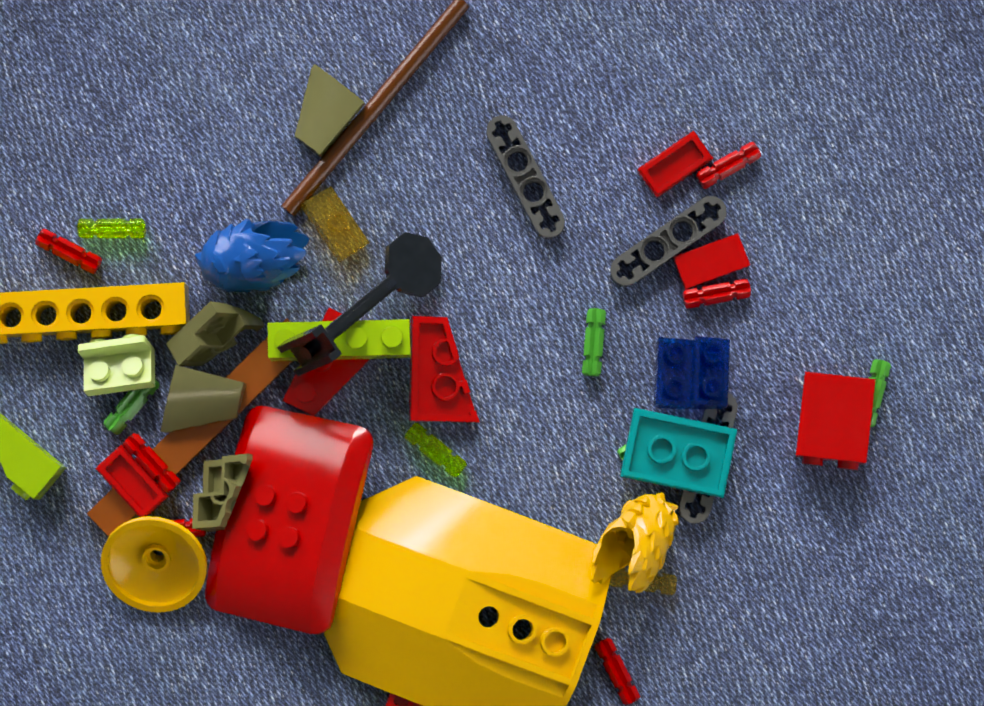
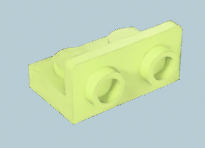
M127 334L120 339L106 340L98 338L90 340L89 343L78 345V353L84 359V392L87 396L155 387V349L145 336Z

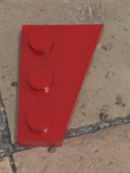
M328 308L322 321H334L342 313ZM370 359L334 360L300 376L295 374L282 401L312 416H316Z
M412 316L410 333L409 421L479 423L477 412L474 410L470 397V389L459 361L458 350L448 318Z

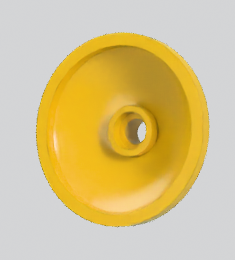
M148 516L129 520L118 526L110 534L102 550L101 570L110 590L124 603L139 610L159 613L179 609L190 603L198 595L206 578L207 560L198 539L184 526L169 519ZM153 551H160L164 555H156Z

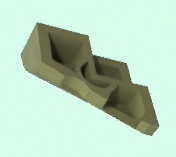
M314 64L310 71L295 138L321 159L342 134L345 127L365 105L364 101Z
M210 301L166 345L178 366H202L219 353L235 346L237 342L234 337L243 330L254 329L257 332L265 325L261 318L246 310L229 304Z
M175 365L161 431L171 433L175 430L199 427L208 423L238 418L246 384Z
M252 454L222 456V459L204 461L203 493L193 494L192 529L207 532L225 529L252 463Z

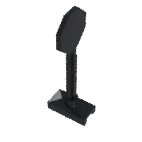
M407 232L402 233L386 246L384 270L386 278L327 327L324 328L321 324L291 337L277 347L281 353L287 350L293 353L300 363V366L294 370L297 376L333 362L342 354L334 340L395 289L399 293L422 298L441 283V255L428 237Z

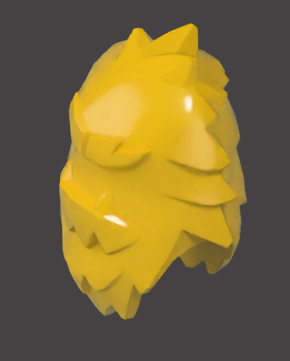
M663 492L656 495L644 494L634 500L627 501L621 510L620 517L608 524L593 551L591 582L595 583L598 581L604 583L615 572L629 566L628 575H630L628 590L635 591V593L645 591L656 577L658 571L662 569L668 548L673 542L675 526L679 524L678 516L674 512L678 509V505L667 502Z

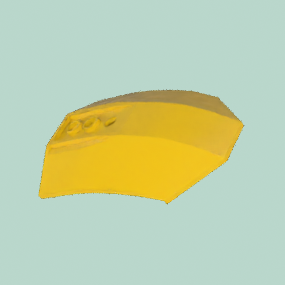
M414 476L361 500L334 620L331 627L324 633V636L342 674L423 706H567L577 686L599 627L611 576L604 583L598 581L595 583L591 582V561L597 544L443 485ZM487 606L494 607L498 613V620L491 627L482 626L478 619L479 612ZM521 619L527 620L531 627L529 635L524 639H516L513 635L514 624Z

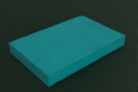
M633 408L620 477L724 498L737 429Z

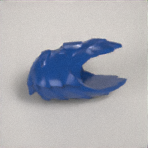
M247 218L235 227L233 224H230L223 231L219 229L214 232L204 244L202 251L197 253L195 257L201 268L203 279L210 281L215 287L223 291L246 293L251 292V290L267 291L269 287L281 284L284 279L294 275L300 269V265H296V263L307 254L303 248L308 244L310 238L306 234L295 231L298 227L289 222L260 221L252 223Z

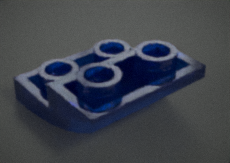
M696 336L693 340L658 337L656 341L654 407L670 409L727 408L730 339Z

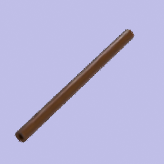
M464 0L452 1L284 201L281 207L294 217L470 8Z

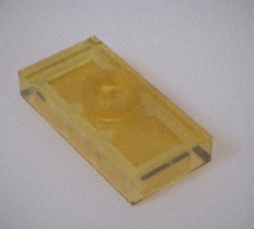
M332 186L302 203V209L339 263L364 249L370 243Z

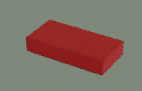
M692 131L638 168L637 173L657 199L714 158L695 131Z
M738 233L673 257L684 290L750 266Z
M120 445L95 468L139 517H148L170 497L123 445Z

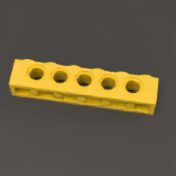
M184 282L0 293V344H7V338L21 337V342L23 343L42 342V336L56 335V340L58 341L77 340V334L91 333L92 339L112 338V332L126 331V335L139 334L146 336L147 330L160 329L162 335H174L190 321L189 287ZM150 302H159L161 305V313L155 319H147L144 314V309ZM119 303L124 304L126 307L125 317L120 321H112L110 318L111 308ZM81 306H89L91 309L90 319L85 323H77L75 319L77 309ZM46 308H54L56 311L55 321L50 325H43L40 320L41 313ZM18 309L21 313L20 323L15 327H8L6 324L7 314L12 310Z

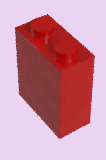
M805 371L796 457L802 458V464L823 466V460L837 462V468L858 470L859 464L866 465L876 379Z

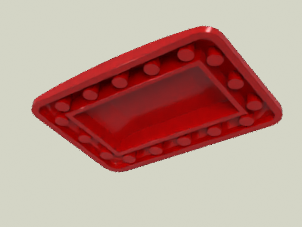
M257 406L249 411L243 424L235 455L252 454L253 459L225 529L216 531L205 588V599L210 608L219 612L308 634H322L331 627L373 450V437L366 428L267 406Z

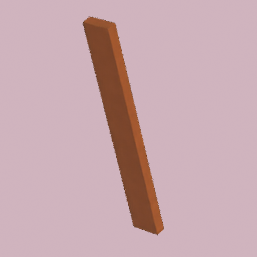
M286 318L283 322L291 321L288 318ZM268 337L226 377L246 384L239 414L294 362L271 361L268 358ZM234 419L175 430L168 433L153 448V451L168 466L167 470L169 472L173 471L177 476ZM114 488L87 513L108 536L118 526L132 520L137 515Z

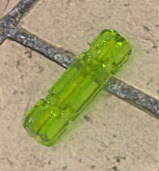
M125 218L97 219V221L79 219L77 232L81 238H94V235H97L98 238H126L127 235H130L131 238H144L146 235V222L142 218H130V221L125 220Z
M414 423L406 432L405 439L413 446L418 444L420 446L418 450L439 467L444 465L446 467L444 471L453 478L458 477L465 469L466 461L459 455L454 457L451 454L453 451L433 434L428 436L426 434L427 430L419 423Z

